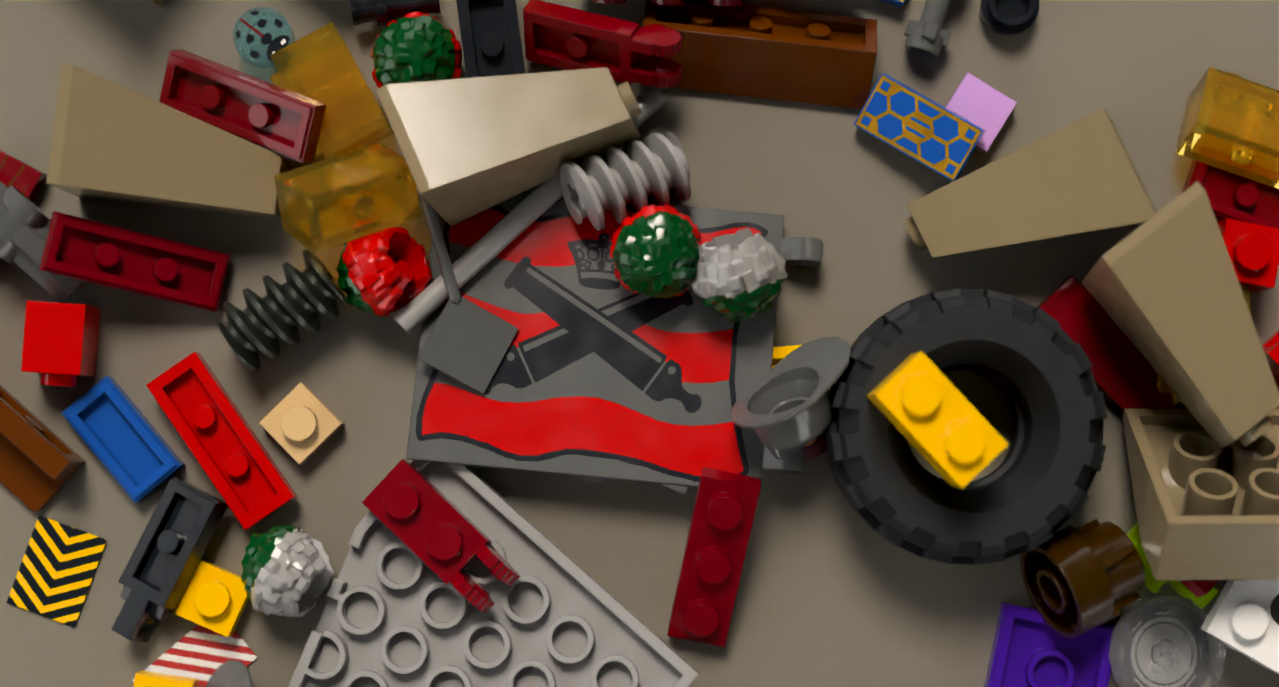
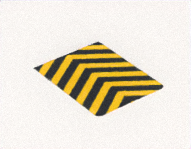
M44 516L38 517L6 603L75 627L106 540Z

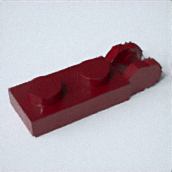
M530 0L523 8L525 58L528 61L566 70L608 67L615 82L624 83L628 81L629 85L634 82L665 89L667 87L672 88V86H677L678 83H681V63H677V60L674 61L672 58L666 59V57L678 55V52H681V48H683V36H681V33H678L677 29L674 30L672 27L666 28L659 24L639 27V23L540 0ZM640 53L650 56L640 58Z
M401 459L362 501L446 584L452 583L455 589L482 613L486 614L494 605V602L490 598V594L463 571L476 556L489 568L490 573L496 579L506 583L508 586H512L520 577L518 572L488 544L491 540L406 459Z

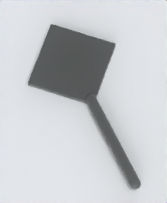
M419 193L449 300L417 359L475 391L484 394L519 328L460 295L436 210Z

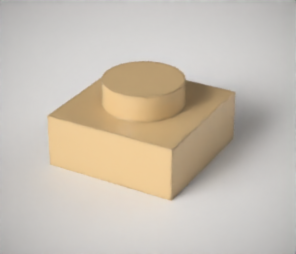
M300 382L259 422L299 465L304 464L344 425L339 417L304 382Z

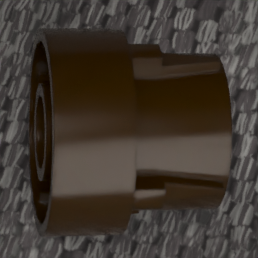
M1095 519L1076 529L1069 525L1055 532L1053 538L1032 551L1021 553L1020 557L1022 578L1032 603L1044 621L1056 633L1068 639L1076 638L1121 614L1120 608L1141 598L1138 592L1143 589L1145 584L1144 566L1135 545L1121 528L1111 522L1099 524L1098 520Z

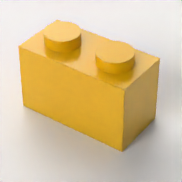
M922 351L911 354L867 395L873 404L951 487L964 488L1009 445Z

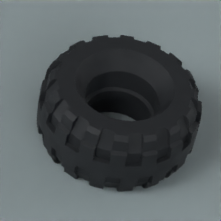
M956 288L931 292L906 301L877 318L858 336L850 347L849 365L830 388L833 416L829 428L825 431L829 462L838 486L853 510L872 530L893 545L922 558L947 564L980 565L1005 561V559L1032 551L1053 538V534L1065 522L1076 516L1089 497L1086 494L1096 472L1101 471L1106 445H1103L1104 418H1107L1103 391H1099L1090 368L1093 366L1081 345L1075 343L1059 326L1060 322L1039 307H1033L1014 298L1013 295L988 289ZM922 351L941 373L963 370L985 376L1002 390L1011 407L1014 433L1007 456L992 473L978 480L970 481L964 488L951 487L945 480L927 471L915 458L908 440L867 397L875 387L913 353Z

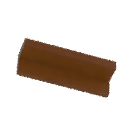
M646 0L643 26L659 24L666 28L672 27L674 30L677 29L678 33H681V36H683L681 52H678V55L666 57V59L672 58L674 61L677 60V63H681L682 67L681 83H678L677 86H672V88L862 109L869 97L877 57V20L751 5L736 7L714 6L708 4L707 0H685L683 5H658L650 3V0ZM640 53V58L650 56Z
M0 385V482L34 512L41 511L86 461Z

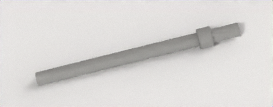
M649 86L636 98L642 114L632 118L636 127L641 126L667 102L665 96L656 86ZM622 145V146H620V147H618V148H619L620 150H623L624 145ZM559 176L540 184L452 264L459 289L563 196ZM442 274L393 317L408 335L449 299Z

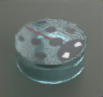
M257 7L245 12L237 21L233 32L234 44L239 54L247 62L260 68H271L280 65L290 56L294 47L295 37L290 23L280 12L268 7Z

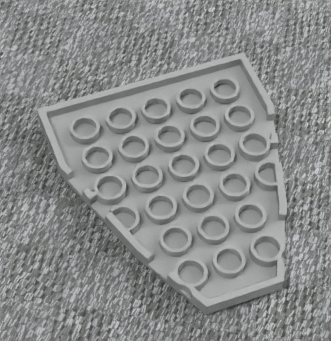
M413 460L411 464L491 540L488 544L518 572L520 577L512 586H508L506 583L496 579L490 573L489 568L476 556L463 571L475 583L481 585L490 594V598L494 602V605L486 614L482 613L464 598L452 583L446 584L386 525L369 511L354 529L348 543L351 547L339 576L333 579L326 595L329 597L316 629L310 633L288 687H688L700 672L467 465Z

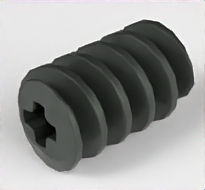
M308 249L302 251L306 267L304 271H299L288 262L282 264L286 283L283 285L269 275L263 277L267 294L263 298L248 287L244 289L243 294L247 305L245 310H240L229 301L223 303L227 321L223 324L217 321V325L234 353L251 372L261 369L258 350L271 359H276L280 356L281 350L277 337L290 346H295L300 343L297 324L310 333H315L320 329L317 311L330 320H335L339 317L336 298L350 306L346 301L347 297L339 288L338 283L318 256Z

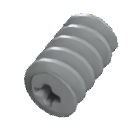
M667 131L665 136L659 133L650 134L646 137L644 144L638 140L629 141L624 145L623 151L616 147L608 148L603 152L602 158L593 154L587 155L581 160L580 166L571 161L560 166V185L569 214L578 225L582 224L583 218L588 217L597 231L605 228L604 211L609 210L614 219L620 224L627 217V203H631L636 213L643 206H648L647 197L650 195L658 206L670 205L669 189L673 188L677 197L682 202L691 198L688 161L678 138L670 131Z

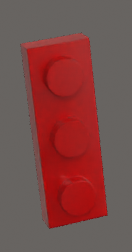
M193 352L146 385L245 530L251 529L297 497L293 488L199 352Z

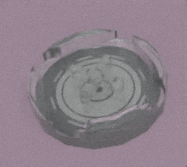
M1156 595L1141 599L1126 610L1112 632L1109 649V660L1113 678L1118 686L1217 687L1223 676L1226 651L1224 642L1200 629L1207 617L1205 611L1200 609L1190 599L1170 595Z

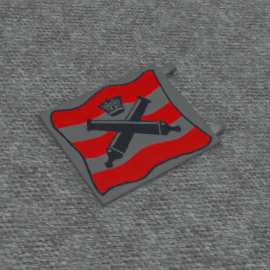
M523 192L453 226H450L436 211L451 264L459 259L532 192ZM563 196L459 289L460 295L463 298L519 328L484 394L475 391L425 362L417 360L406 453L407 460L697 488L702 467L761 479L762 470L798 475L805 467V449L801 448L786 460L776 459L771 455L766 445L760 441L752 428H741L732 423L730 416L734 404L755 388L771 371L777 298L773 301L771 309L756 313L752 320H741L734 323L727 317L717 315L711 307L704 305L700 296L693 293L691 284L688 285L689 289L682 295L664 299L663 297L645 296L644 293L634 294L622 286L619 282L620 279H616L614 273L616 269L615 260L610 257L613 234L620 228L622 223L619 224L611 212L606 210L604 211L605 228L603 230L597 231L588 217L583 218L582 224L578 225L569 214ZM627 203V216L632 217L636 214V211L631 203ZM648 203V205L654 204L655 206H658L656 203ZM670 205L675 207L680 213L688 215L692 222L699 227L701 245L712 241L714 237L736 234L738 230L749 228L753 235L759 233L768 243L773 244L776 251L785 258L786 265L815 269L821 263L824 245L819 238H783L785 215ZM431 241L429 258L432 275L429 285L442 274L433 241ZM448 300L422 323L418 355Z

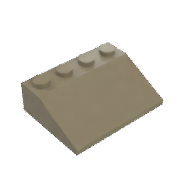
M1279 408L1274 409L1267 415L1274 425L1251 444L1244 447L1237 439L1223 448L1219 447L1188 409H1124L1123 425L1139 535L1155 580H1279Z

